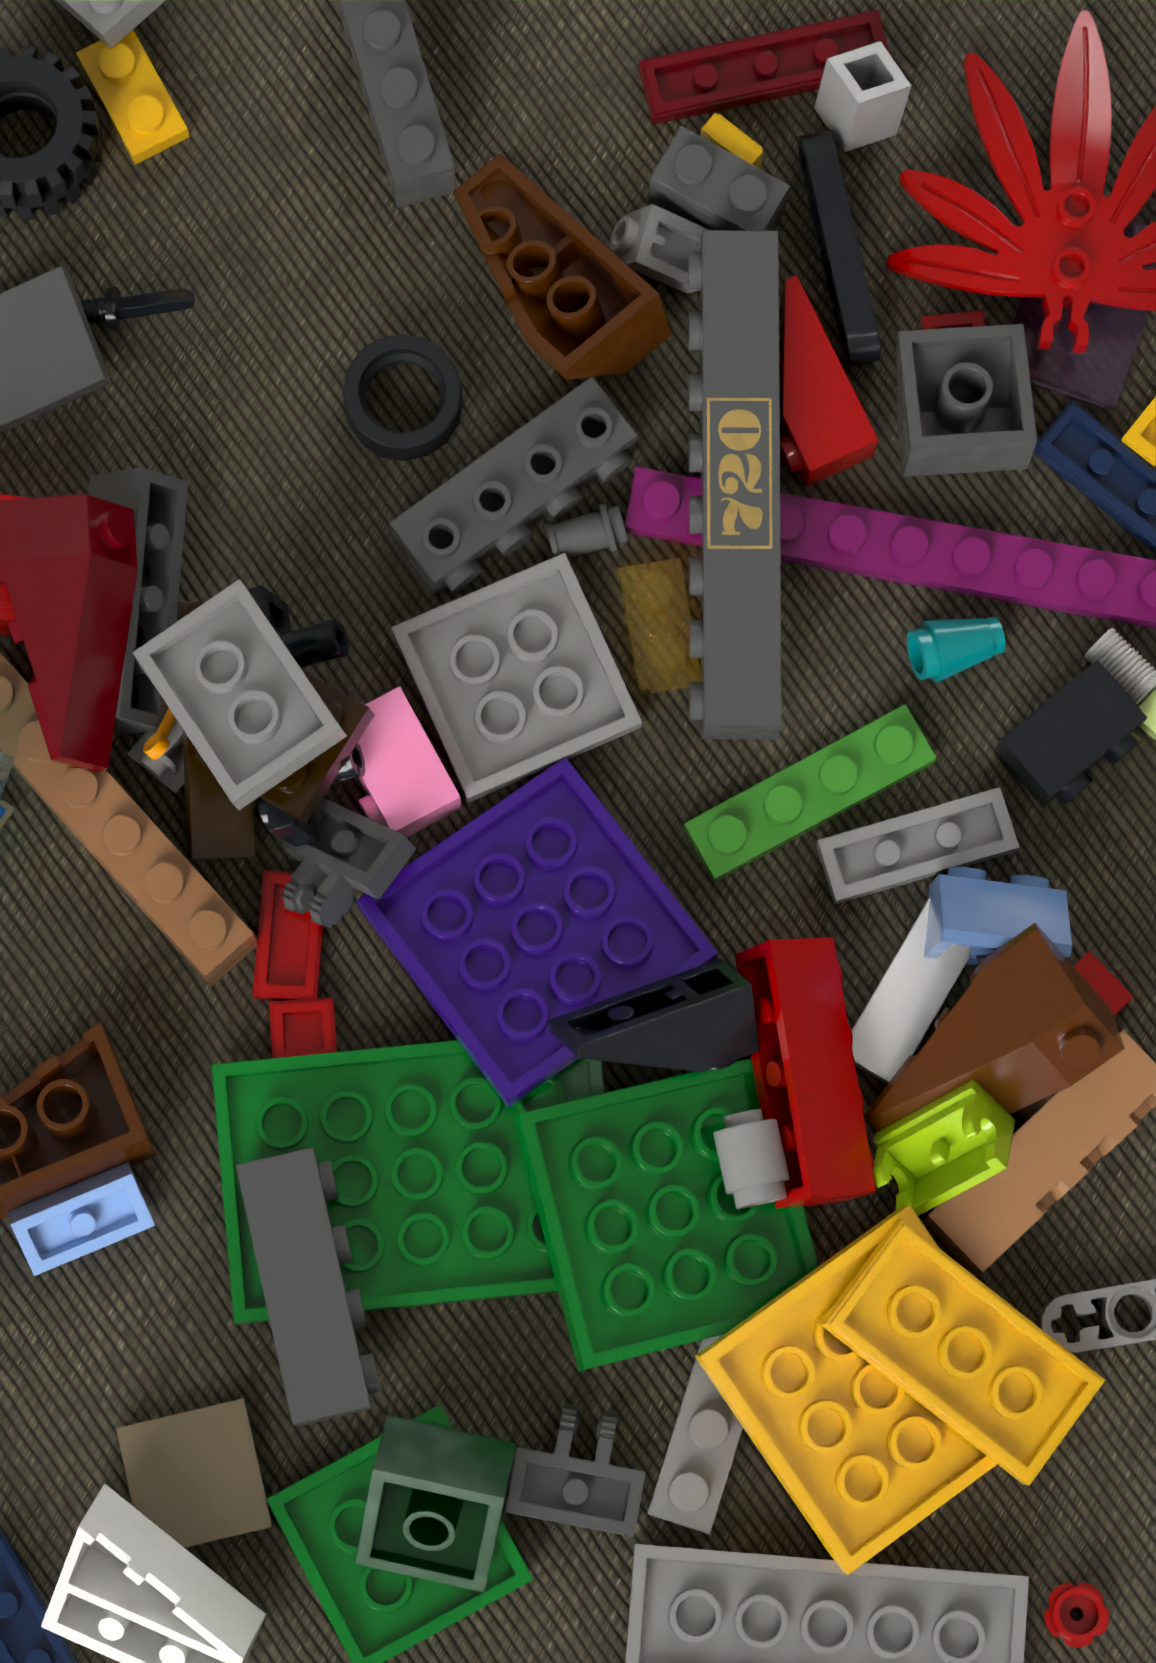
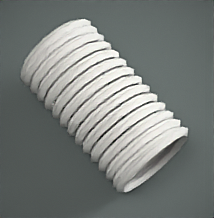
M1110 628L1084 655V659H1087V662H1091V665L1099 660L1136 705H1139L1156 688V670H1154V666L1146 663V659H1142V655L1135 651V647L1127 644V640H1123V636H1119V633H1116L1114 628Z

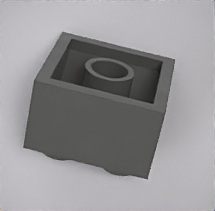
M1024 324L898 331L897 425L903 477L1028 469L1037 443Z

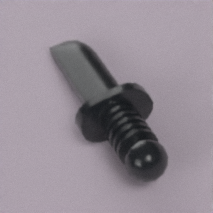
M117 287L107 288L104 298L99 297L98 299L93 298L92 300L87 299L80 302L88 323L94 324L95 322L100 323L102 321L106 322L108 328L115 329L119 328L120 320L189 309L194 306L195 294L190 290L172 289L121 297V292Z

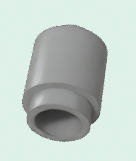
M761 1109L744 1111L723 1117L725 1129L714 1132L713 1136L726 1194H733L736 1209L762 1205L787 1198L784 1182L790 1181L777 1119L763 1120Z

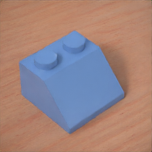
M950 867L948 868L947 875L939 874L929 884L928 899L930 898L924 957L937 959L951 945L970 947V957L965 965L978 966L984 958L1036 923L1067 959L1071 958L1072 939L1066 890L1049 888L1048 879L1031 875L1011 876L1010 883L986 880V872L980 869Z

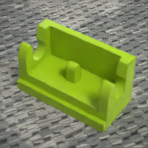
M972 1079L875 1133L873 1141L877 1145L873 1165L875 1185L877 1188H880L889 1183L893 1176L899 1188V1192L896 1195V1211L906 1205H910L916 1215L919 1216L1007 1169L1015 1119Z

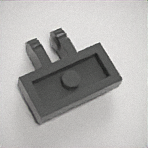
M322 798L315 809L319 841L297 847L285 840L281 844L292 859L301 862L291 875L290 882H286L287 885L283 888L284 892L281 897H283L285 904L284 908L303 915L306 911L310 912L311 921L331 928L332 925H337L339 920L341 921V916L346 914L352 906L354 888L379 900L415 852L416 848L405 835Z
M564 1403L554 1454L517 1447L505 1513L634 1537L646 1471L609 1465L618 1413L604 1411L602 1418L599 1419L595 1437L598 1443L593 1462L569 1457L572 1438L576 1436L579 1414L577 1413L578 1405Z

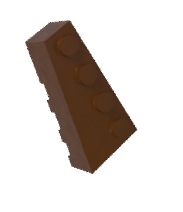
M101 1021L81 1035L83 1039L58 1057L54 1054L34 1068V1074L5 1095L1 1096L0 1094V1220L8 1217V1211L121 1164L129 1162L130 1166L157 1156L113 1044Z

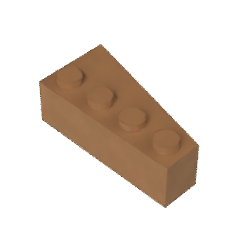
M1124 1030L1120 1032L1124 1050L1072 1086L1018 1111L1027 1121L1013 1134L1007 1169L934 1207V1210L922 1220L975 1277L983 1273L1048 1211V1208L1056 1200L1058 1201L1095 1166L1094 1164L1102 1156L1109 1153L1138 1126L1141 1119L1156 1106V1063Z

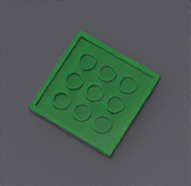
M751 1058L734 1062L731 1066L723 1069H710L704 1072L695 1071L526 1111L514 1116L578 1372L724 1335L818 1267L803 1206L776 1209L775 1202L736 1209L733 1194H726L713 1133L725 1129L723 1117L760 1109Z

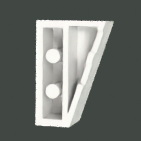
M104 1483L77 1529L41 1627L120 1663H246L266 1614Z

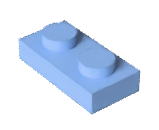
M129 1162L7 1212L10 1225L34 1276L155 1226L151 1211Z

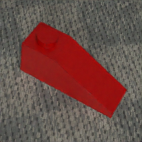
M795 275L785 280L781 300L780 458L786 470L790 474L798 471L805 486L808 487L874 457L879 440L798 276Z

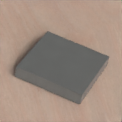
M59 266L0 294V433L112 383L70 273L66 268Z

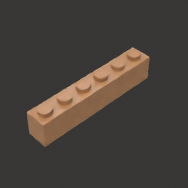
M0 653L1 755L207 984L212 987L257 947L254 933L106 769L97 772L51 760L28 689V683Z

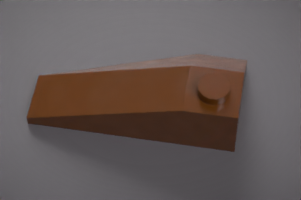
M500 153L453 191L525 342L565 379L626 374L672 335L659 293Z
M1034 923L980 962L969 977L971 981L970 986L952 1009L945 1008L934 1023L936 1027L934 1033L917 1055L909 1056L865 1113L866 1119L878 1132L972 1079L1009 1114L1014 1113L1072 1086L1125 1049L1112 1010L1040 927Z

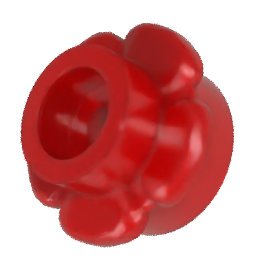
M1080 1582L1077 1586H1073L1071 1583H1063L1057 1586L1048 1597L1050 1606L1044 1612L1045 1625L1048 1631L1054 1637L1060 1636L1063 1638V1642L1068 1646L1079 1648L1090 1645L1093 1637L1102 1635L1109 1624V1610L1104 1607L1102 1593L1095 1586L1086 1582ZM1075 1607L1080 1608L1083 1613L1082 1618L1077 1621L1073 1620L1070 1615L1071 1610Z

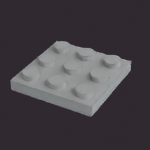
M565 553L391 627L392 635L468 803L548 769L564 757L571 759L642 728L641 718Z

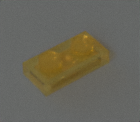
M681 559L618 568V579L638 694L689 687L690 682H701L698 658H689V621L691 616Z

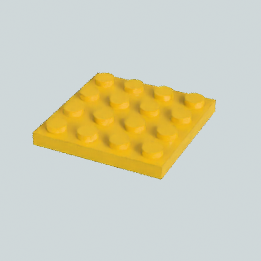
M910 1205L894 1211L695 1355V1358L832 1559L835 1560L843 1573L847 1575L997 1465L820 1325L897 1219L906 1221L937 1246Z

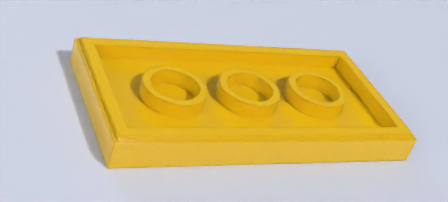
M903 1219L895 1221L820 1323L821 1326L1023 1485L1030 1486L1105 1381L1104 1378Z

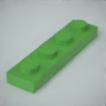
M904 704L684 823L683 829L712 881L716 882L935 763L937 758L908 707Z

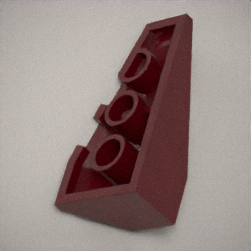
M87 494L0 500V585H6L16 616V620L8 623L14 644L24 642L35 676L29 682L28 689L51 760L101 772L108 769L138 562L133 509Z

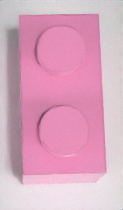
M399 686L365 704L375 715L358 741L365 761V774L358 778L367 793V796L359 799L358 802L366 818L409 837L461 809V797L401 687Z

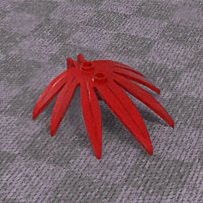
M1082 10L1078 14L1069 36L1057 77L1050 124V190L1048 191L1043 188L1040 168L1030 134L1012 96L995 72L977 54L970 53L964 59L963 67L966 87L979 135L992 167L1023 225L1019 227L1013 225L991 202L963 184L929 172L905 170L900 175L899 185L920 206L956 233L997 255L966 246L940 244L902 250L891 254L886 262V269L946 288L997 296L1043 297L1042 307L1045 320L1038 335L1037 349H1050L1053 342V330L1058 328L1062 319V308H1069L1067 329L1074 336L1072 352L1083 354L1089 340L1088 323L1084 319V314L1090 302L1127 309L1156 311V269H1143L1156 265V221L1132 238L1124 235V230L1137 216L1156 189V106L1135 136L1121 165L1111 195L1109 197L1104 196L1103 190L1111 144V92L1102 42L1094 19L1087 10Z

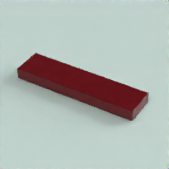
M879 10L643 59L639 60L638 69L651 123L655 125L819 90L828 58L879 41L882 42L888 53L889 49Z

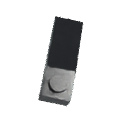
M721 958L548 1020L549 1032L581 1059L704 1072L710 1069L717 1070L729 1067L737 1059L759 1052L752 984Z

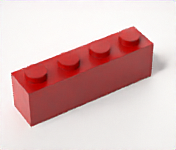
M834 937L769 940L735 954L737 972L752 984L759 1052L751 1054L759 1108L762 1111L763 1120L777 1119L790 1181L784 1182L787 1198L775 1201L776 1209L837 1204L876 1192L873 1175L874 1160L867 1140L863 1116L864 1100L862 1091L858 1086L852 1050L853 1034L847 1020L842 990V969L837 960Z

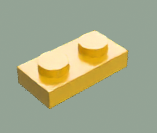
M134 30L128 33L111 49L100 40L76 52L79 64L135 165L190 137L187 126Z

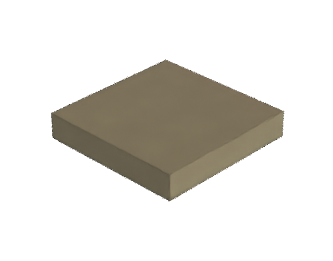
M245 1398L116 1428L133 1507L184 1548L273 1527Z

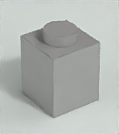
M879 41L827 59L814 109L831 131L842 150L847 152L897 135L911 84L882 42Z

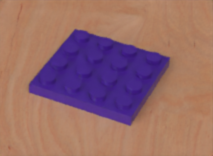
M566 757L401 869L379 900L368 894L357 899L360 911L508 1108L578 1059L575 1054L549 1032L548 1020L715 961L718 957L714 947Z

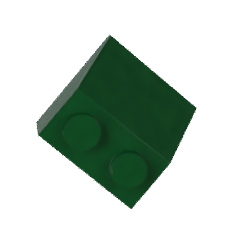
M387 1415L372 1470L355 1564L484 1593L517 1444Z

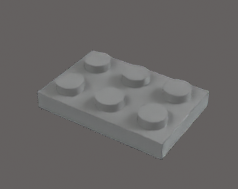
M240 579L132 652L230 801L238 810L347 737Z

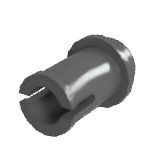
M605 503L599 504L600 511L554 524H545L553 556L556 557L565 553L567 558L608 547H610L612 553L617 552L616 545L628 542L619 505L606 509Z

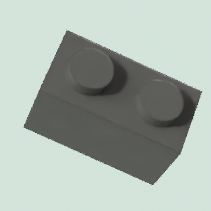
M681 126L650 177L648 202L709 230L774 231L786 210L790 185Z

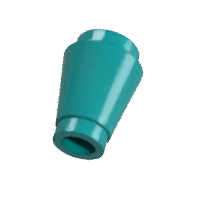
M996 617L922 621L919 629L911 630L907 634V652L915 675L920 680L932 678L937 683L986 661L994 655L1004 653L1006 647L1004 631Z

